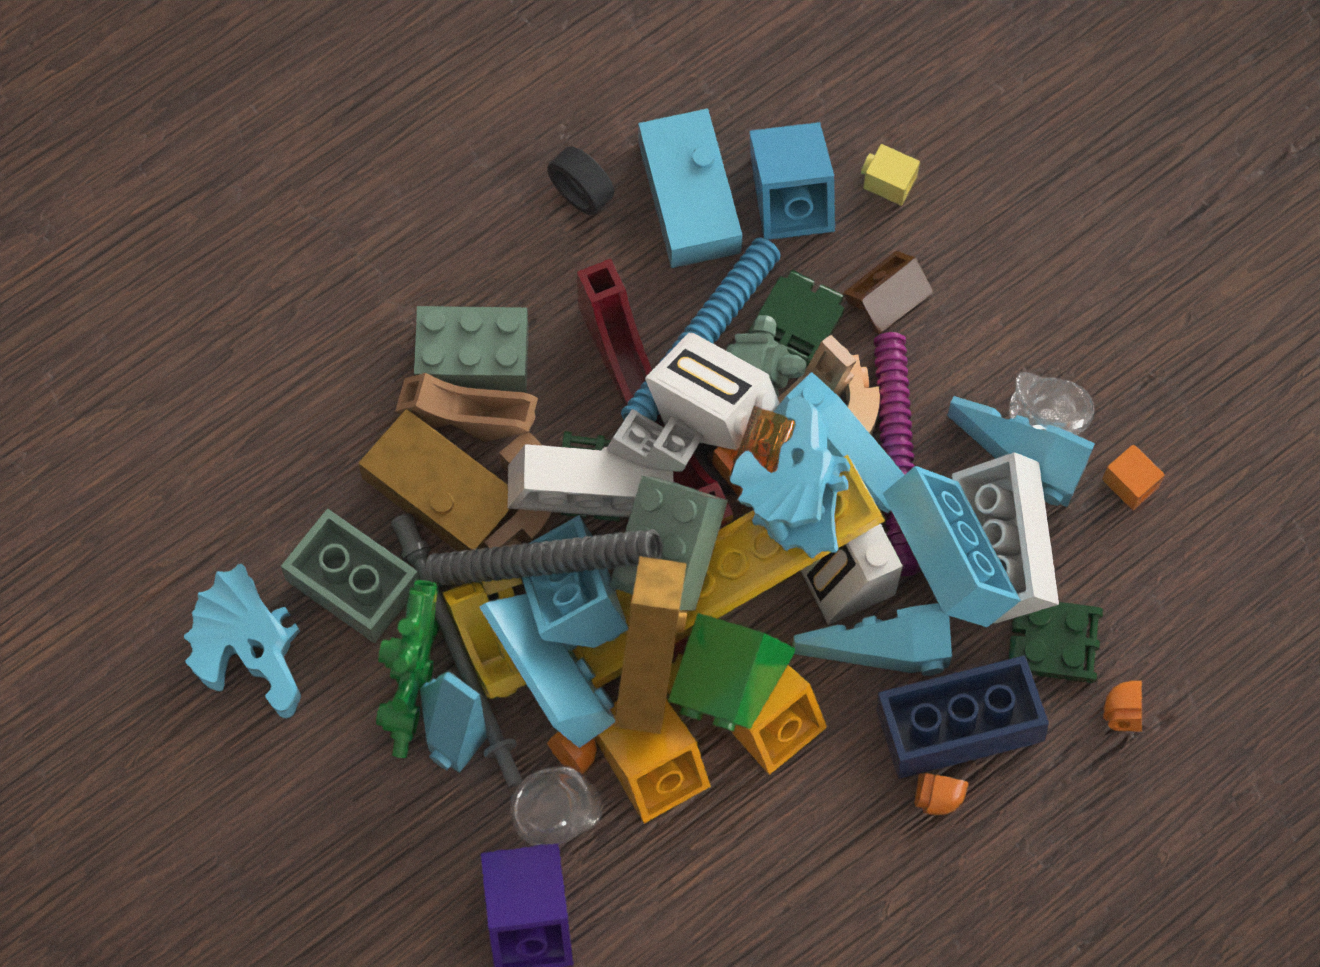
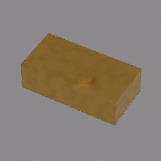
M408 409L399 416L358 463L363 480L406 513L413 514L414 519L459 552L462 550L470 551L472 549L485 548L484 542L519 510L508 509V485Z
M639 557L614 727L661 734L676 634L684 635L687 611L680 610L686 563Z

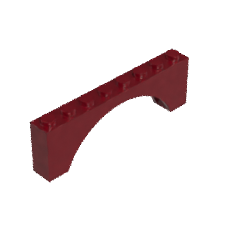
M610 258L577 272L578 308L623 404L627 406L628 401L634 397V393L646 381L645 377L652 371L633 318L626 289ZM657 415L655 423L664 428L665 425L661 415ZM692 454L683 471H673L674 483L726 500L718 481H715L706 473L694 454ZM728 502L720 529L733 522V513Z

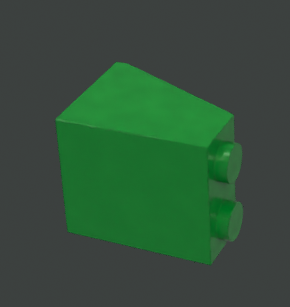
M698 613L668 701L681 706L679 714L701 721L704 714L714 717L712 725L734 732L736 725L751 729L791 661L796 648L763 632Z

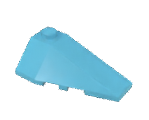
M811 372L782 400L754 437L779 459L781 447L791 439L796 425L795 421L786 418L785 413L788 402L797 396L804 398L817 408L826 424L827 450L833 456H849L878 509L889 513L891 508L883 492L903 477V472L844 402ZM795 452L793 455L794 462L801 459L804 452Z
M955 396L951 400L947 414L952 421L995 459L1015 452L1038 461L1044 501L1051 505L1057 506L1061 504L1065 507L1068 506L1086 468L1095 443L1052 425H1048L1046 431L1032 427L1029 424L1028 418L1019 415L1010 419L1002 418L1001 414L992 407Z
M939 603L908 607L897 610L898 617L886 621L871 616L863 618L862 622L857 623L853 629L849 630L844 625H835L794 635L792 647L796 648L794 654L908 673L921 672L924 676L942 673L944 668L949 667L952 658L949 615L943 613Z

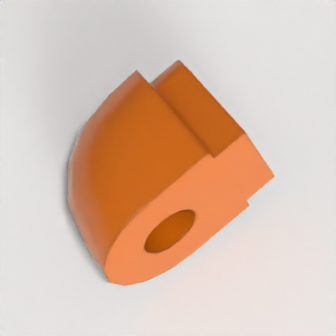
M1142 680L1122 682L1113 687L1109 692L1103 710V717L1108 721L1109 728L1116 731L1142 732Z
M558 731L546 743L556 758L574 776H582L594 762L597 751L595 738L579 748Z
M929 773L919 774L915 806L923 808V813L946 815L951 813L962 804L969 783Z

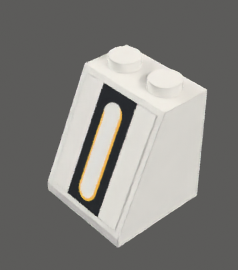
M688 333L645 377L664 425L667 424L670 417H673L703 435L700 443L737 450L780 404L767 373L694 333Z
M879 524L841 546L837 552L829 553L800 571L829 625L894 596L903 566L883 527Z

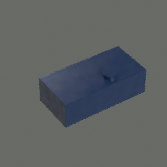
M1025 655L878 692L876 711L898 779L1045 742L1049 722Z

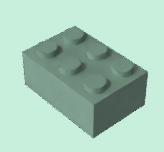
M417 306L414 376L427 373L444 382L466 388L527 392L529 333L527 308Z
M642 476L625 532L655 529L663 544L661 560L686 563L680 610L695 611L728 500L662 478ZM638 564L636 566H616L609 587L633 595Z
M328 508L281 565L283 575L288 583L374 644L406 605L409 589L414 587L415 581L419 580L418 571Z

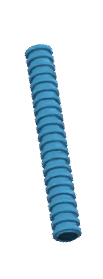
M764 238L753 240L751 246L746 249V252L735 263L733 269L728 272L727 277L722 280L721 285L711 294L709 300L704 303L703 308L697 312V316L691 320V323L680 334L678 340L673 343L672 348L666 352V356L688 333H694L712 344L719 339L720 334L726 330V326L730 325L732 319L737 316L738 311L744 307V303L750 299V295L756 291L762 280L767 277L768 272L774 268V264L780 260V252L772 242ZM646 381L634 393V397L628 401V405L621 410L624 420L632 409L653 422L657 420V415H660Z

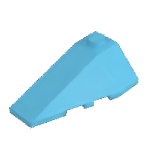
M446 672L436 680L432 679L429 683H424L420 688L426 740L431 752L429 757L437 765L445 770H448L451 766L460 773L486 740V727L480 694L451 673Z

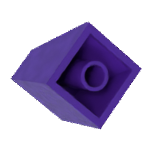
M558 843L538 844L532 847L510 850L500 849L494 852L481 853L488 928L494 967H565L574 965Z

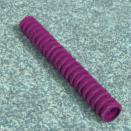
M886 332L876 336L873 340V345L876 347L874 349V356L877 358L875 359V367L878 368L875 372L878 379L876 387H879L880 412L878 414V419L881 421L879 423V430L882 432L880 434V441L883 443L881 444L882 449L905 475L915 467L912 463L914 461V454L911 452L914 448L911 442L913 433L909 431L912 429V422L909 420L911 418V411L909 410L911 403L907 399L910 396V390L907 388L909 386L907 378L908 369L905 367L908 363L905 357L907 348L904 346L906 344V337L896 332ZM892 510L889 513L885 512V517L888 519L885 525L889 530L886 535L903 566L900 576L915 575L922 569Z

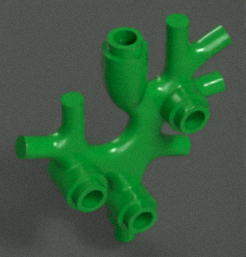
M418 580L414 582V587L409 589L406 618L398 623V630L402 634V639L391 637L390 641L383 640L379 650L378 662L384 663L385 668L391 669L390 679L396 680L398 688L392 701L389 700L387 704L380 703L376 725L382 726L383 731L390 732V737L394 739L392 755L398 758L407 757L409 741H412L420 717V706H415L418 690L424 683L431 681L434 661L429 658L432 645L440 627L437 620H435L438 594L437 584L430 581Z

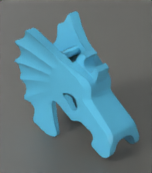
M797 396L792 398L787 405L786 418L795 421L796 425L791 439L781 447L777 471L773 473L768 472L750 451H745L735 463L730 482L742 488V494L738 498L739 502L747 507L754 508L755 515L752 519L754 525L764 526L770 538L780 544L785 551L797 547L805 551L812 559L822 551L832 553L838 551L834 518L837 492L847 490L849 485L844 475L839 476V473L843 471L849 472L850 464L846 458L833 456L827 450L826 424L815 406L804 398ZM798 451L804 452L802 458L794 462V453Z
M238 564L228 572H216L214 585L209 590L198 593V601L196 602L195 610L192 612L193 626L184 635V639L190 642L191 648H193L192 654L186 659V664L208 688L220 692L224 689L229 659L231 655L238 654L254 677L265 678L271 684V689L265 696L278 715L286 719L291 718L297 709L301 695L285 661V654L289 650L290 642L300 633V630L296 624L289 628L282 626L283 619L290 616L286 607L276 609L270 613L262 602L254 581L248 576L244 565ZM254 647L264 650L261 657L256 658V654L253 651Z

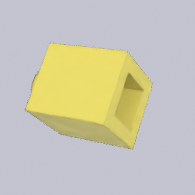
M881 144L875 155H868L862 167L861 173L865 175L863 188L902 206L917 178L920 161Z

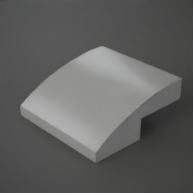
M632 409L606 450L646 467L667 471H683L703 435L673 417H670L663 428Z

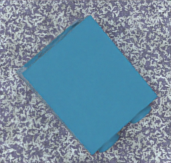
M820 122L749 131L750 158L764 239L770 240L835 232L834 173Z

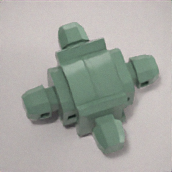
M761 315L754 321L752 334L734 335L736 343L730 344L726 351L767 373L778 398V389L784 388L789 378H798L805 374L806 361L798 355L790 354L786 346L774 340L776 334L775 320L771 316Z

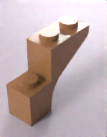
M422 373L404 379L395 412L402 414L408 409L432 428L451 424L484 442L529 432L535 420L534 411L538 398L524 392L461 387L444 382L427 373Z

